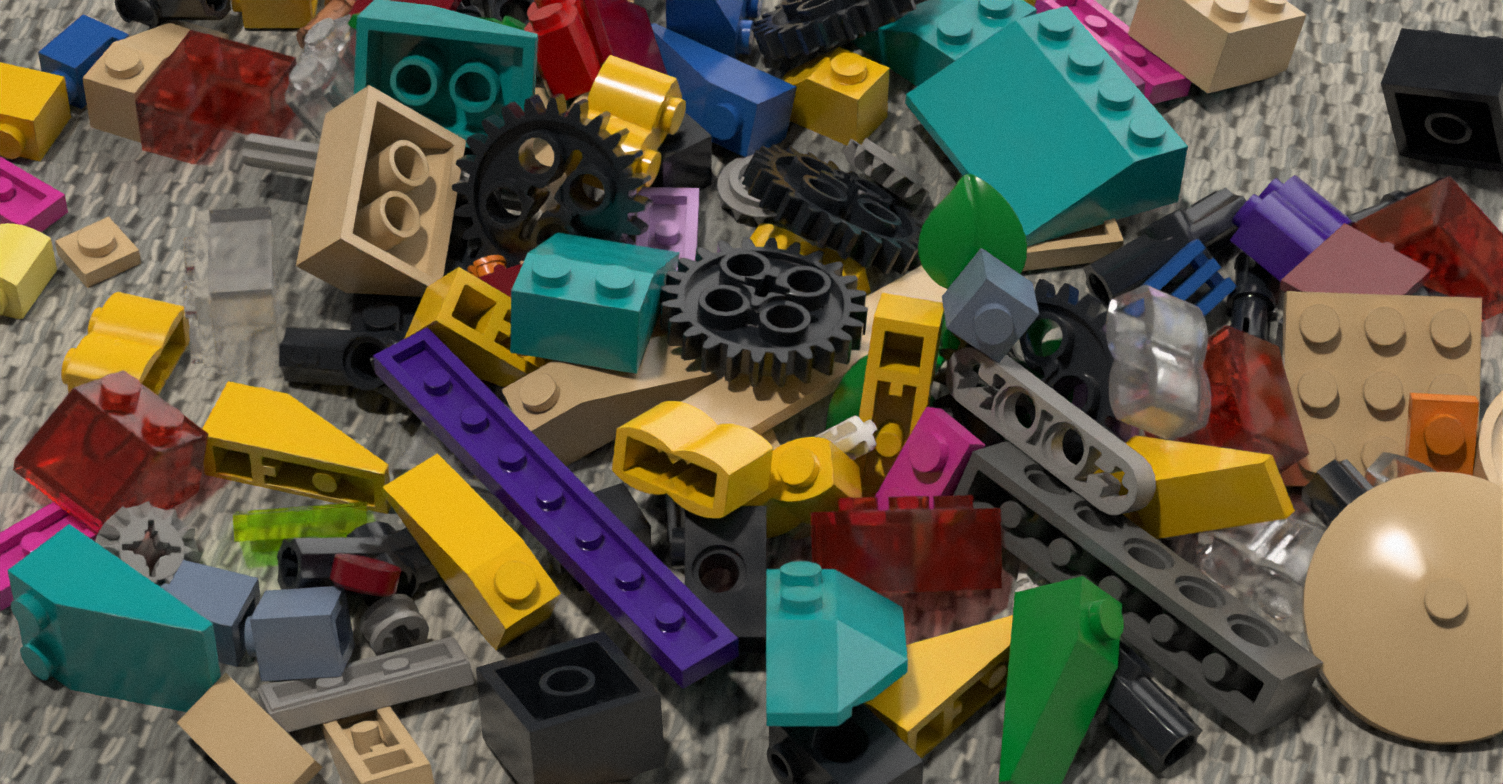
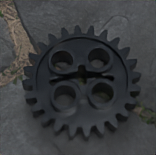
M784 0L781 4L774 6L776 10L763 14V19L754 23L755 27L752 28V32L765 59L772 57L773 60H777L784 56L787 59H791L802 52H805L806 55L813 52H826L856 38L864 37L867 31H876L879 27L897 21L908 12L917 9L916 4L928 0Z
M560 93L550 98L546 109L539 94L525 99L524 111L515 101L503 106L502 116L504 121L494 114L485 118L481 123L488 136L475 133L466 140L468 146L477 155H465L456 161V165L461 170L470 174L469 178L462 179L452 185L453 191L468 196V202L455 209L454 215L471 217L474 224L461 235L463 240L480 237L484 243L475 258L478 260L490 255H502L507 262V268L519 265L520 261L525 260L528 252L551 237L550 229L552 224L563 226L570 235L636 245L628 235H641L648 230L649 225L636 217L635 213L651 207L653 200L638 195L636 189L651 180V175L633 173L631 167L643 155L642 150L624 152L621 147L630 131L625 128L611 135L606 130L610 120V112L605 111L592 120L587 118L589 105L586 99L578 101L570 111H567L564 94ZM535 138L547 141L554 152L552 166L543 165L535 158L533 153ZM579 150L582 153V160L555 193L554 199L558 204L542 213L533 229L531 238L525 239L522 235L523 229L528 221L540 210L541 206L544 205L550 195V191L546 186L563 176L571 162L573 152ZM585 174H591L602 182L605 192L603 202H596L585 194L582 182ZM503 188H508L519 196L522 205L520 215H513L503 207L501 202Z
M772 145L770 149L761 146L759 151H755L743 174L745 178L742 184L750 188L747 192L748 195L761 200L758 205L760 208L777 214L775 217L777 222L783 223L795 232L796 235L815 241L817 247L821 249L830 247L842 259L846 260L850 256L868 269L872 265L887 274L892 269L900 275H905L906 271L910 272L921 266L918 255V240L924 222L912 218L914 215L912 210L898 206L896 204L898 201L896 197L891 196L875 183L860 178L854 171L846 173L840 170L835 162L829 161L826 164L810 152L807 154L799 153L792 147H788L785 151L777 145Z
M743 237L741 248L734 249L724 240L718 241L717 253L714 254L707 249L698 247L696 248L695 261L681 257L678 259V270L666 273V284L661 286L660 329L668 331L667 344L669 346H682L681 359L687 361L702 357L701 371L707 373L717 367H722L725 369V381L730 382L742 373L749 375V381L752 386L757 387L763 376H771L779 387H784L786 375L794 374L806 384L810 383L811 369L830 376L833 374L834 362L847 365L850 362L851 350L859 351L861 349L862 335H865L868 307H865L866 292L857 290L858 278L856 275L842 276V262L823 265V251L818 250L807 256L800 254L801 245L799 242H794L784 250L778 249L775 238L769 237L764 247H755L749 237Z
M1039 279L1035 287L1039 315L1019 338L1024 360L1017 354L1014 346L1006 355L1029 371V367L1031 370L1045 376L1040 380L1065 399H1068L1074 387L1085 383L1088 390V398L1084 407L1080 410L1124 442L1120 434L1113 427L1116 421H1135L1136 416L1122 407L1123 399L1139 396L1142 391L1140 388L1125 381L1126 375L1141 368L1140 362L1131 357L1120 355L1134 342L1132 337L1123 332L1111 334L1117 327L1120 318L1109 310L1098 314L1101 301L1088 293L1079 300V290L1067 283H1064L1056 294L1052 283L1045 279ZM1060 327L1063 335L1061 345L1052 355L1044 357L1041 347L1045 335L1052 329ZM953 333L961 342L958 349H940L938 354L949 361L956 351L974 346ZM974 364L973 371L977 375L981 364ZM945 372L935 374L934 381L947 387ZM979 376L978 383H977L976 386H977V387L989 386V385H988L984 380H982V379L980 378V376ZM999 385V386H994V387H996L998 390H1000V388L1003 387L1004 385ZM950 392L933 402L935 408H942L945 412L953 413L952 418L983 442L985 447L1008 441L957 402ZM1022 393L1017 398L1015 414L1018 418L1022 414L1028 413L1032 426L1036 417L1035 405L1028 395ZM1069 429L1062 441L1063 452L1071 463L1077 465L1082 459L1084 445L1080 435L1076 431Z

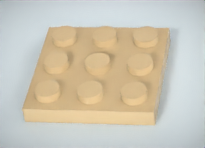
M1286 291L1284 293L1279 456V473L1284 485L1305 487L1319 469L1334 459L1336 461L1348 459L1373 487L1389 480L1403 477L1410 393L1476 396L1479 401L1480 411L1482 298ZM1478 411L1477 430H1478V428H1479V411Z

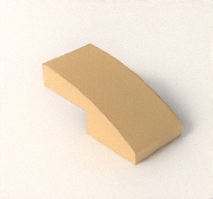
M226 672L177 722L237 784H307L323 768Z

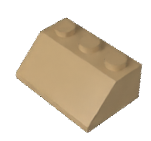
M370 85L327 112L324 118L296 266L345 293L423 297L426 288L444 275L457 192L452 190V185L460 180L461 169L456 165V161L464 156L466 140Z

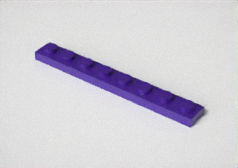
M428 327L373 355L375 374L682 689L739 656L738 638Z

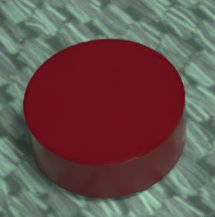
M339 553L335 554L330 579L336 586L350 591L373 596L391 597L392 594H396L401 568L369 557Z

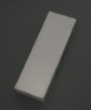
M448 637L347 663L341 677L280 680L260 685V688H257L261 707L287 732L472 685L474 680L469 659L456 639Z

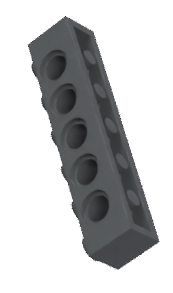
M1010 441L972 452L949 504L950 507L1051 583L1084 576L1122 603L1124 628L1121 636L1250 734L1255 735L1283 723L1300 710L1323 664L1320 659L1123 514L1109 515L1100 511Z

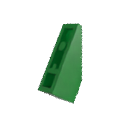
M1084 576L1015 592L999 784H1062L1118 667L1119 642L1124 628L1122 603Z

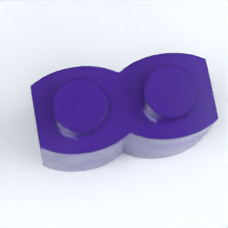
M1297 175L1292 176L1285 183L1275 178L1259 196L1253 194L1233 217L1231 223L1239 229L1230 241L1281 282V279L1344 223L1350 226L1353 221Z

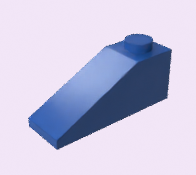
M656 23L651 24L667 74L677 78L682 99L686 101L685 112L712 135L713 143L743 157L754 155L755 151H759L761 146L769 148L786 138L797 89L796 86Z

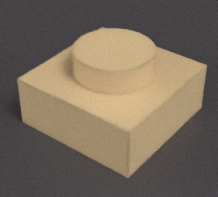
M109 216L55 240L58 256L87 288L141 264L139 249Z

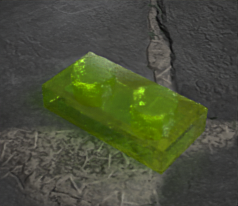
M368 501L236 511L233 514L234 542L250 541L251 552L279 551L283 539L316 536V538L347 537L355 528L369 523Z

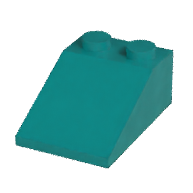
M373 0L357 16L354 94L370 85L465 140L475 133L488 136L481 123L485 118L494 114L504 121L502 116L503 106L515 101L524 111L525 99L535 95L538 34L437 6Z
M928 0L916 4L917 9L908 12L897 21L879 27L876 31H867L864 37L856 38L850 42L914 85L919 86L1014 20L1037 14V9L1024 0Z
M556 233L527 253L511 290L510 353L637 374L659 317L661 286L666 284V273L668 271H676L680 252Z
M68 524L7 570L14 600L11 602V610L18 621L23 645L20 649V654L25 665L38 678L47 680L52 676L73 691L187 712L221 677L213 623L72 525Z

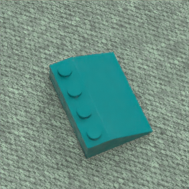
M1067 6L1014 20L906 94L905 104L962 176L969 173L981 178L994 187L1011 205L1022 224L1027 246L1102 225L1104 221L1113 218L1119 220L1179 201L1188 145Z

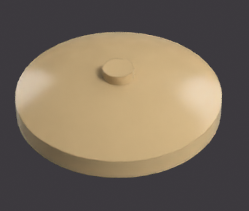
M1423 472L1406 475L1380 484L1359 496L1344 508L1321 537L1308 567L1303 588L1302 618L1306 643L1309 652L1323 662L1319 674L1329 690L1351 713L1368 725L1401 739L1434 745L1474 743L1503 733L1502 486L1480 477L1462 473Z

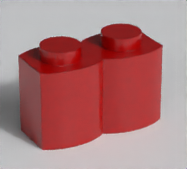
M534 0L527 10L530 22L526 25L524 31L538 34L537 69L550 98L560 93L564 94L565 100L590 92L604 60L584 0Z

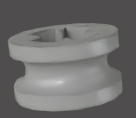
M392 594L391 597H383L374 602L363 614L360 621V629L366 640L370 642V646L376 656L424 644L427 639L429 626L423 615L418 613L419 610L411 597L405 594Z

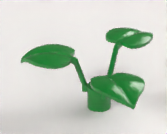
M969 173L963 175L946 197L930 212L919 234L918 255L921 265L935 283L946 289L950 287L981 248L1019 274L1024 269L1027 258L1026 235L1011 205L994 187L981 178ZM944 318L940 338L942 347L939 350L945 348L957 350L961 342L946 328ZM1062 338L1042 342L1043 356L1052 355L1061 345ZM868 354L856 361L838 383L828 406L825 431L853 416L859 417ZM939 354L935 374H937L943 363L947 361ZM1028 367L1029 371L1037 378L1042 379L1045 377ZM1074 389L1070 392L1067 399L1071 403ZM932 394L929 407L935 408L933 403L935 399ZM1028 413L1022 414L1017 418L1023 427L1027 429L1031 427V419Z

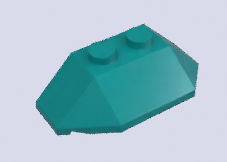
M796 561L786 563L780 569H766V726H839L852 716V707L874 699L908 672L902 606L835 569H822L816 563Z

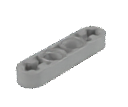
M967 347L956 351L947 363L945 376L949 392L955 400L1100 511L1109 515L1135 512L1145 508L1153 499L1156 489L1155 474L1151 465L1142 455L1008 355H1005L998 363L977 348ZM974 364H981L978 375L973 371ZM979 376L990 386L977 387ZM1004 385L1003 387L1000 388V390H998L996 387H994V386ZM1022 393L1028 395L1033 400L1036 409L1034 423L1029 429L1019 423L1015 414V404L1017 398ZM1069 429L1076 431L1080 435L1084 445L1082 459L1077 465L1071 463L1063 452L1062 441ZM1099 468L1104 471V472H1101V473L1093 474V473L1096 472ZM1121 471L1125 473L1122 484L1129 490L1127 495L1120 496L1118 494L1121 483L1110 473Z

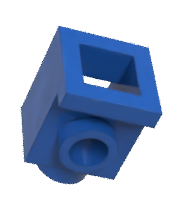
M83 14L38 52L41 71L64 76L69 104L82 109L87 105L83 83L84 75L113 42L129 37V34Z

